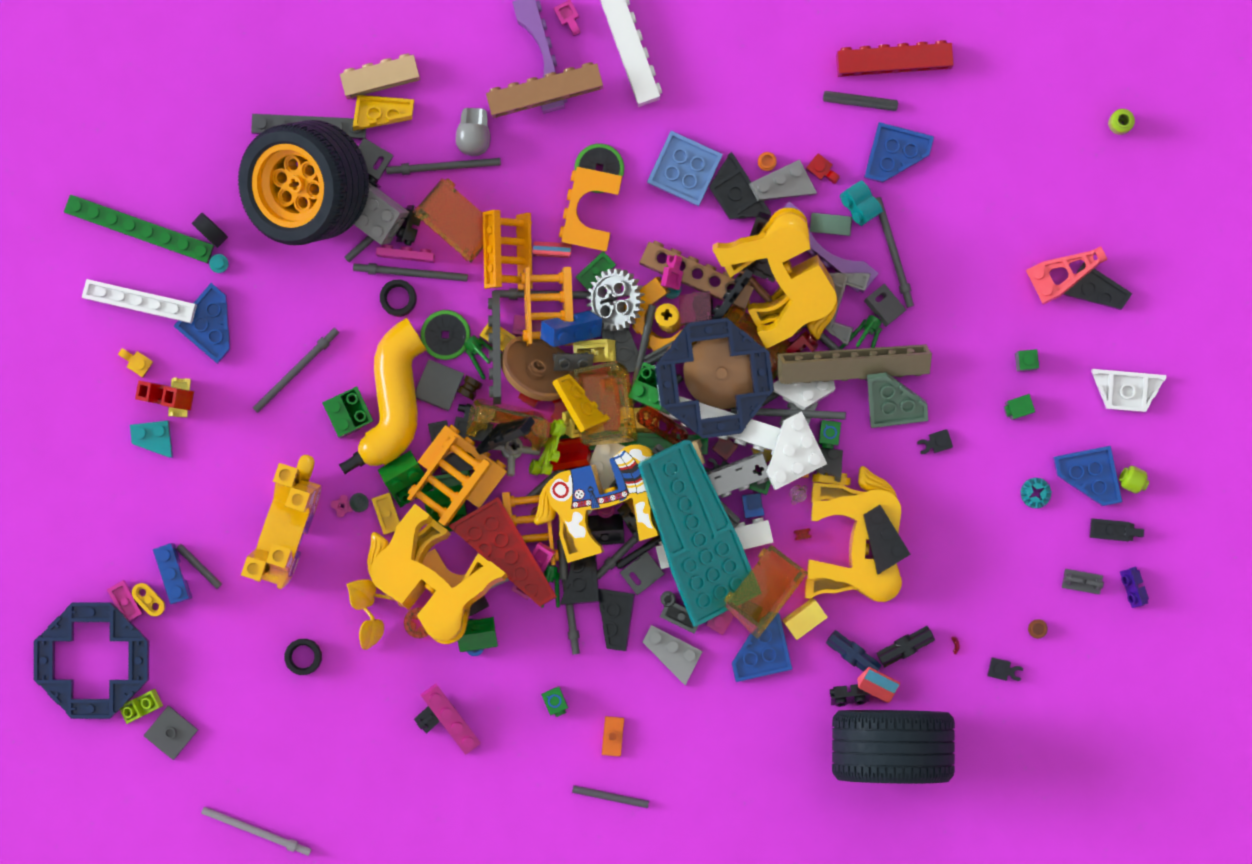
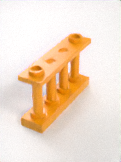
M500 210L483 212L485 289L502 287V283L518 284V290H524V284L520 283V273H523L525 267H529L530 275H532L531 213L518 214L516 219L501 218ZM501 225L516 226L517 238L501 237ZM501 244L516 245L517 257L501 256ZM502 264H516L518 276L502 275ZM530 282V289H533V282Z
M525 267L523 273H520V283L524 284L525 330L522 332L523 341H526V347H530L532 339H540L541 332H532L531 320H548L558 317L563 321H574L571 267H563L558 274L530 275L529 267ZM530 282H558L562 284V291H559V293L530 294ZM531 301H559L562 303L563 310H560V312L531 313ZM574 343L565 344L564 346H572Z
M455 436L448 437L442 445L444 447L419 483L417 485L414 484L409 489V496L407 498L410 501H414L417 497L437 512L440 517L438 522L443 526L449 525L492 466V463L487 459L478 461L457 446L455 443L458 441V438ZM450 450L473 466L475 471L471 477L465 476L444 460ZM439 466L462 482L463 488L460 492H454L432 476ZM427 482L451 498L450 501L452 503L448 508H443L421 492Z
M510 492L502 493L503 505L515 526L517 524L534 523L536 515L516 517V515L512 514V507L521 504L539 503L540 495L514 497L511 496ZM552 521L547 523L548 533L521 535L525 543L549 540L550 548L554 550ZM558 549L554 550L556 553L551 560V565H556V561H559Z

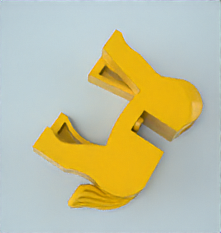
M795 208L779 209L772 215L758 235L743 237L730 243L717 242L712 245L715 256L721 267H725L730 278L754 261L764 258L768 259L771 271L784 294L770 302L751 303L748 305V312L757 326V333L766 349L792 337L805 324L809 332L817 340L820 338L822 332L835 315L838 301L834 281L818 255L794 267L791 265L789 259L810 249L807 218L801 211Z
M865 466L859 468L858 484L867 492L856 491L839 484L812 483L811 521L817 522L828 516L840 515L854 520L849 543L850 568L809 559L804 598L811 599L822 593L834 594L848 590H857L873 601L886 602L896 597L901 589L902 579L897 563L877 575L874 559H865V555H869V543H866V540H869L863 514L881 505L897 533H899L901 505L892 486L886 480L873 474Z
M414 504L396 526L390 543L377 532L371 534V546L367 559L368 572L378 589L407 610L411 609L426 589L432 593L433 596L421 609L417 617L426 632L435 641L441 644H451L458 641L464 635L471 605L483 597L492 586L505 581L508 575L491 561L477 554L461 583L452 588L442 577L422 564L427 552L435 544L448 539L451 533L435 521L427 512Z

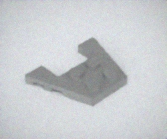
M829 273L834 281L838 302L835 315L825 329L846 345L849 344L854 328L835 322L846 285L865 291L871 273Z

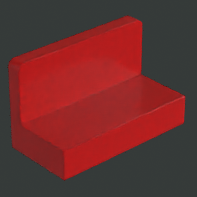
M585 436L559 440L557 451H560L558 462L551 461L553 465L552 471L589 465L591 451Z

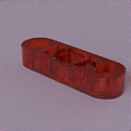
M645 406L637 412L636 419L639 424L675 445L688 439V432L684 427L653 408ZM645 412L648 413V415H647L648 419H647V420L644 419V417H645L644 413H645ZM659 421H663L666 424L665 431L659 429ZM677 432L680 433V437H681L680 439H677V438H676V437H677V434H676Z

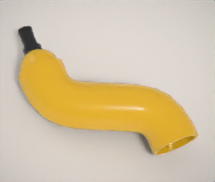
M408 318L393 326L378 343L374 356V377L380 420L374 428L365 433V436L358 445V451L353 453L351 458L339 464L345 475L356 467H362L365 464L369 466L387 465L400 456L414 439L417 429L418 410L412 361L427 349Z

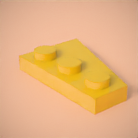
M357 95L353 131L412 120L414 99Z
M570 374L552 382L580 433L610 420L607 414L603 415L597 409L598 405L595 401L591 402L585 396V390Z

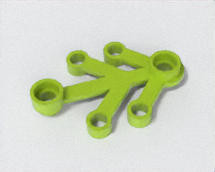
M559 419L549 423L547 433L551 434L552 437L542 436L540 447L545 449L539 460L532 459L529 466V474L538 476L539 474L550 475L552 473L553 465L549 463L550 461L558 462L560 451H557L559 438L566 431L564 420Z

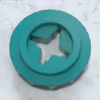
M1031 478L1022 485L1021 498L1027 506L1041 508L1050 501L1052 491L1050 485L1044 479ZM1033 488L1036 490L1043 488L1039 493L1041 500L1037 496L1029 497L1033 493Z

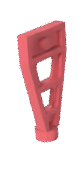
M1100 246L1092 251L1041 262L1027 269L1026 272L1044 305L1062 296L1100 263L1106 261L1107 257ZM1094 255L1097 256V258H1098L1097 260H1094V258H1093ZM1083 260L1086 265L1085 269L1074 274L1069 266L1070 263ZM1060 267L1065 268L1068 272V278L1060 285L1054 284L1050 271Z

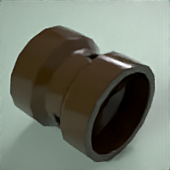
M466 375L464 378L465 384L460 386L457 392L474 401L476 390L481 389L483 384Z

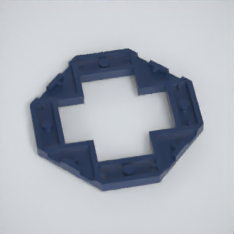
M728 318L687 323L655 365L659 405L703 439L741 434L749 421L762 407L767 397L774 391L769 351L734 325ZM728 337L730 356L749 354L753 393L735 395L737 414L701 419L699 400L680 402L675 364L694 361L692 342Z
M72 602L34 640L33 680L66 711V714L71 719H110L149 681V640L112 602ZM74 622H110V641H129L128 680H109V699H73V679H55V641H74Z

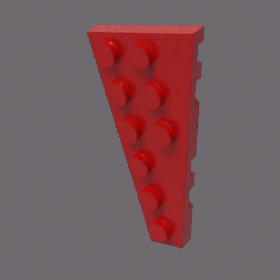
M499 497L449 525L455 533L480 555L503 570L508 575L507 578L540 607L557 597Z

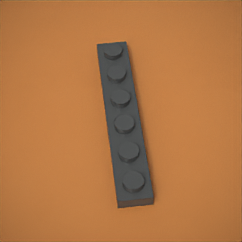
M252 114V134H260L277 125L306 120H319L339 127L353 139H366V129L353 131L354 118Z
M492 291V298H488V309H492V315H488V327H492V333H489V344H492V350H489V362H493V368H489V380H493V386H489V398H493V404H501L500 291Z

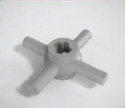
M519 438L492 449L500 450L502 455L508 459L507 476L510 477L515 476V459L519 458L522 453L540 455L541 448L523 446Z

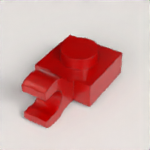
M819 153L806 167V170L819 180H822L825 176L833 184H836L840 179L837 173L830 170L833 164Z

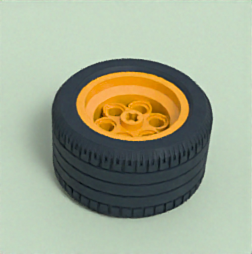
M306 120L277 125L256 136L245 150L238 171L239 196L247 216H249L253 225L262 234L286 245L309 244L336 237L347 231L359 219L369 194L368 168H366V161L356 142L345 131L333 124L319 120Z
M839 710L833 716L832 727L834 728H832V738L834 740H832V750L834 752H832V772L839 781L925 784L946 783L954 776L955 766L953 764H955V754L953 752H955V742L953 740H955V730L953 729L955 728V721L949 712Z

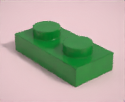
M602 251L575 278L587 290L592 289L594 286L591 282H597L596 276H602V271L608 272V269H613L616 264Z

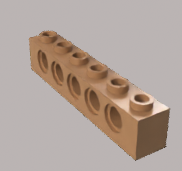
M658 241L648 242L639 265L663 275L664 267L669 266L667 262L664 264L659 263L657 257L660 254H664L667 257L668 255L682 257V263L685 264L681 283L723 302L725 299L722 297L727 292V287L736 285L734 283L735 279H733L734 276L730 278L727 272L724 271L722 274L717 272V268L712 265H701L698 263L699 260L689 256L685 258L676 249L671 248V250L663 248L664 244ZM700 270L703 276L700 279H695L692 276V272ZM716 277L720 280V285L713 287L710 285L709 280ZM750 282L747 283L732 306L743 311L745 310L754 289L751 287Z

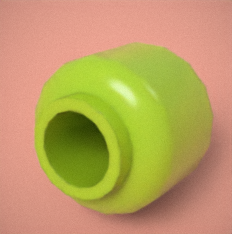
M1127 109L1116 110L1108 120L1110 130L1117 135L1127 134L1135 124L1133 113Z
M1136 466L1125 467L1119 477L1121 487L1135 494H1138L1141 490L1145 491L1149 485L1147 472Z

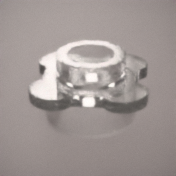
M796 485L790 490L789 496L792 498L791 503L793 505L806 499V491L808 489L806 485L802 487Z

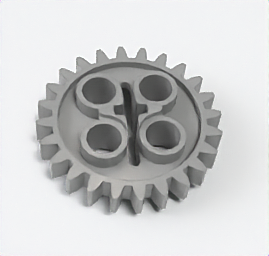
M615 268V270L608 269V272L602 271V276H596L597 282H591L594 288L588 289L592 294L586 297L591 300V303H588L587 306L592 307L590 311L602 318L604 329L623 331L624 328H630V324H635L634 318H640L638 311L644 310L640 307V304L645 303V301L641 300L645 293H640L639 291L643 286L636 285L639 279H633L634 274L628 273L627 270L621 271V269ZM630 296L629 299L616 300L614 302H607L602 304V301L604 300L617 299L618 297Z

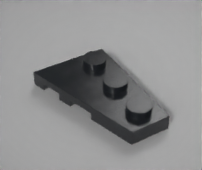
M596 555L571 562L569 576L560 605L599 602Z

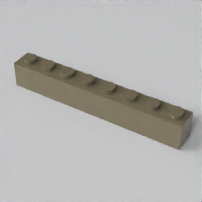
M927 344L778 354L776 374L781 384L867 379V375L888 373L890 376L903 377L904 375L921 376L923 374H930L932 353Z

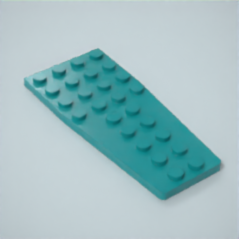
M683 440L640 461L638 467L671 573L692 625L697 627L761 594L741 541L690 440Z

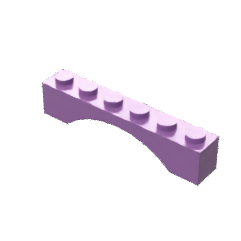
M513 1L518 24L525 28L539 45L544 60V78L546 74L555 72L554 66H557L555 55L550 54L549 48H552L550 37L545 36L544 30H547L545 19L540 18L539 12L542 11L540 1ZM567 99L542 105L543 114L564 109V103L567 102Z
M790 201L784 207L798 209ZM809 230L810 249L806 252L813 257L818 255L826 268L829 269L831 267L836 271L835 273H871L867 287L879 274L864 261L846 260L831 254L815 240ZM850 286L856 292H864V290Z

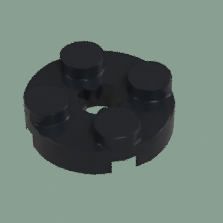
M625 503L617 511L638 541L636 517L631 513L632 510L627 503Z

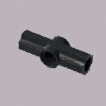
M925 626L910 635L907 634L894 641V644L887 646L876 654L885 668L901 658L905 659L911 656L918 649L933 642L935 638L929 627Z

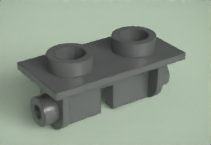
M557 352V354H553L554 371H592L594 354H588V352L574 354Z
M1065 569L1062 588L1100 594L1104 585V581H1102L1103 575Z

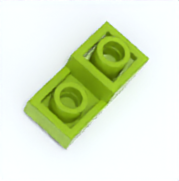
M153 689L128 701L120 711L126 724L155 711L162 707L163 704L156 689Z

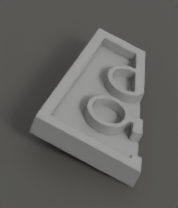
M800 159L749 184L757 201L817 194Z
M652 625L643 640V643L686 685L703 651Z

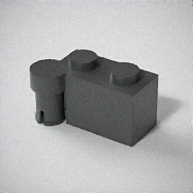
M670 591L662 593L660 600L664 608L660 617L695 634L698 626L692 625L686 607L675 602L674 593Z

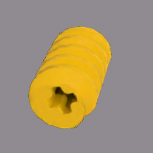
M669 303L662 304L656 309L655 319L663 331L674 333L680 329L682 318L674 305Z

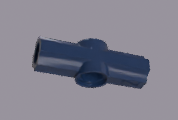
M836 630L825 642L833 650L841 654L843 659L863 672L868 667L878 671L882 666L873 657L865 653L866 651L853 641L851 642Z

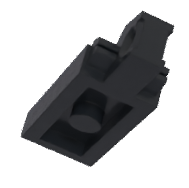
M1091 518L1089 538L1128 542L1133 541V537H1144V529H1135L1134 524L1130 522Z

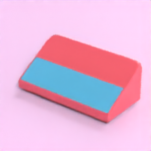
M535 241L532 254L543 257L570 258L572 245L568 243Z
M868 667L857 678L859 689L887 703L892 700L900 686V682L871 667Z

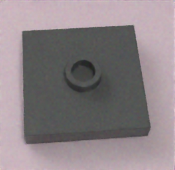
M167 706L144 734V737L172 760H175L198 729L172 707Z

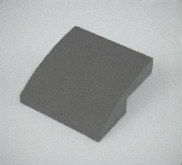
M429 359L415 391L416 399L449 412L464 373Z

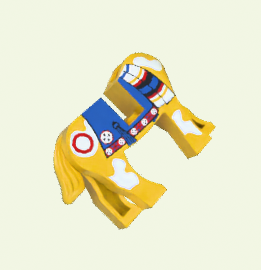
M629 445L609 459L617 483L616 487L603 491L596 465L560 472L546 483L539 497L534 523L541 525L554 520L556 512L558 513L560 520L559 536L567 563L604 552L603 546L596 541L589 529L588 510L610 507L633 499L639 541L660 535L638 467L640 461L654 455L648 447L644 445Z
M301 456L296 468L282 463L278 464L273 482H275L273 501L257 547L247 556L241 576L253 579L256 582L264 580L277 584L278 589L284 588L290 582L301 555L298 549L303 534H308L321 494L322 486L309 481L315 463L312 456Z

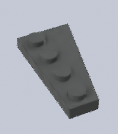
M617 299L604 300L602 301V304L607 302H614ZM602 326V339L615 340L616 361L606 362L608 376L634 372L638 349L629 328H624L623 331H610V329H604V326Z

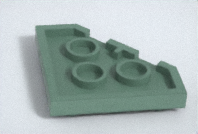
M888 373L867 375L871 428L928 421L926 400Z

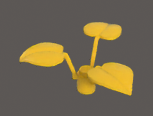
M362 579L346 585L349 591L351 606L356 610L363 609L370 617V620L362 623L359 631L360 645L362 649L367 650L375 645L384 633L383 621L375 619L367 607L373 605L374 597L392 599L386 595L375 593L376 586L373 581Z

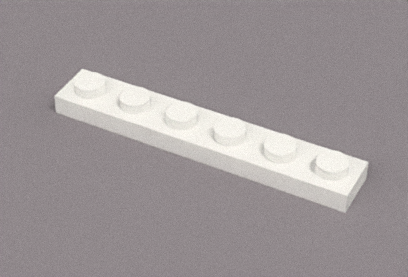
M86 279L82 294L83 299L191 324L197 307L193 303Z

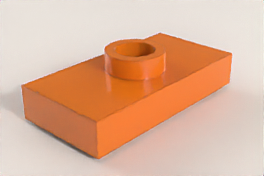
M605 716L602 755L621 757L624 718Z

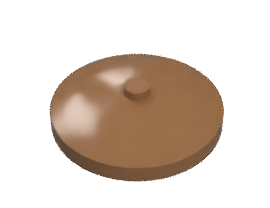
M522 336L516 337L506 345L501 354V368L508 382L516 390L532 399L540 401L558 400L561 397L552 382L568 374L575 379V371H554L553 354L565 352L558 346L552 347L542 339H532V345L526 347V341H523Z
M728 337L697 341L692 346L694 361L684 363L683 374L686 386L696 400L718 409H730L736 407L735 395L753 393L749 354L730 356Z

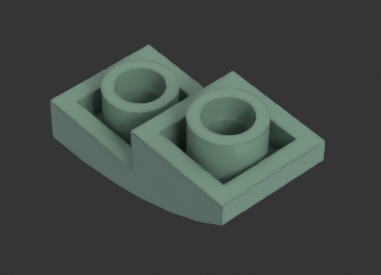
M821 213L811 214L810 232L851 236L852 217Z

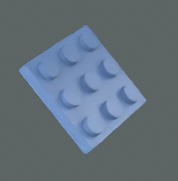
M670 131L647 183L699 207L723 154Z

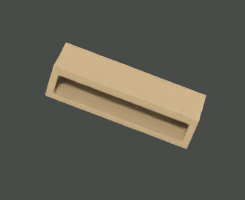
M409 53L399 56V59L392 60L387 58L381 60V63L376 65L368 63L362 65L360 69H345L344 73L340 74L346 98L350 99L357 97V95H365L421 80L414 55Z

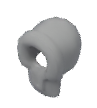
M465 108L462 110L461 121L456 130L455 140L458 149L465 155L479 156L489 148L491 139L487 126V111L485 109Z

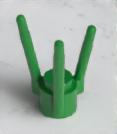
M869 315L867 320L864 319L860 326L852 333L850 341L863 329L864 332L856 347L861 345L867 334L873 335L875 333L870 347L875 348L878 336L882 331L880 328L882 322L877 317ZM843 343L840 348L843 349L846 344Z
M473 335L464 343L467 349L465 352L469 355L475 368L484 380L485 376L474 355L479 354L490 364L489 359L482 352V346L488 350H492V347L481 337L478 339Z
M548 565L544 576L548 582L553 583L555 579L556 607L559 608L558 568Z

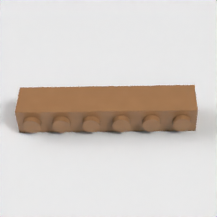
M589 62L583 64L582 68L575 69L570 67L564 69L563 73L556 74V72L546 74L544 78H529L526 80V83H510L507 88L503 89L495 87L490 89L486 96L492 118H497L604 88L598 64Z

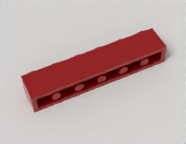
M946 40L936 41L935 44L918 42L912 46H909V43L897 44V47H890L889 44L879 45L878 48L861 46L855 50H852V47H843L836 54L838 77L952 69L954 65L952 43H947Z

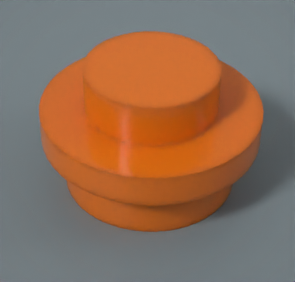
M764 152L758 157L760 169L771 171L775 168L777 159L773 153Z

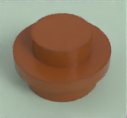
M1035 619L1030 622L1028 632L1033 638L1039 639L1047 634L1048 627L1043 620Z

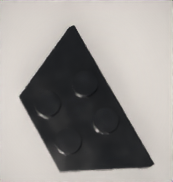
M732 152L729 153L709 187L712 194L729 220L757 217L759 212L771 215L772 213L765 202L757 201L749 186L751 183L750 179Z

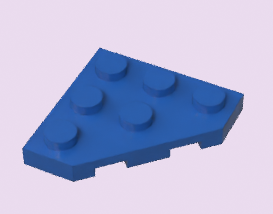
M879 122L864 178L883 183L930 155L934 136Z
M210 283L193 303L197 307L192 324L177 321L174 327L218 364L230 350L227 296Z
M1111 446L1053 457L1057 476L1101 506L1122 502Z
M780 613L760 617L731 663L736 682L792 670Z

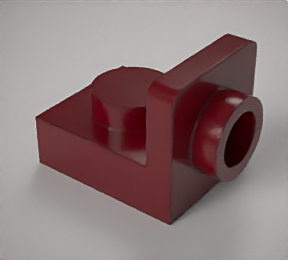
M805 331L789 344L786 351L788 353H799L807 346L813 352L818 347V341L813 334Z

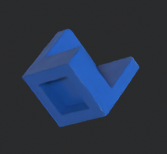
M760 493L741 496L744 518L764 516Z

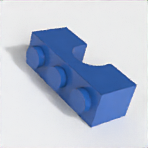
M584 311L573 314V322L563 321L558 317L541 321L540 339L552 347L601 337L602 318L591 311Z
M170 543L153 549L170 604H177L191 599L192 595L188 582L184 579L179 562L181 561L175 544Z

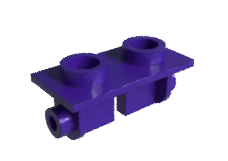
M1132 567L1128 570L1120 571L1121 580L1125 586L1131 607L1135 608L1148 604L1149 597L1145 586L1138 587V584L1143 583L1140 570H1137V567Z

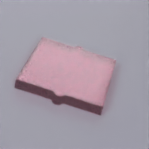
M694 291L692 294L679 295L681 326L690 322L712 320L710 291L698 293Z

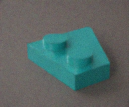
M169 421L130 425L131 442L133 445L173 458Z

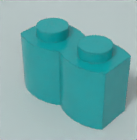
M862 180L840 194L842 204L851 211L853 220L860 226H863L883 212L880 203L872 196L869 187Z

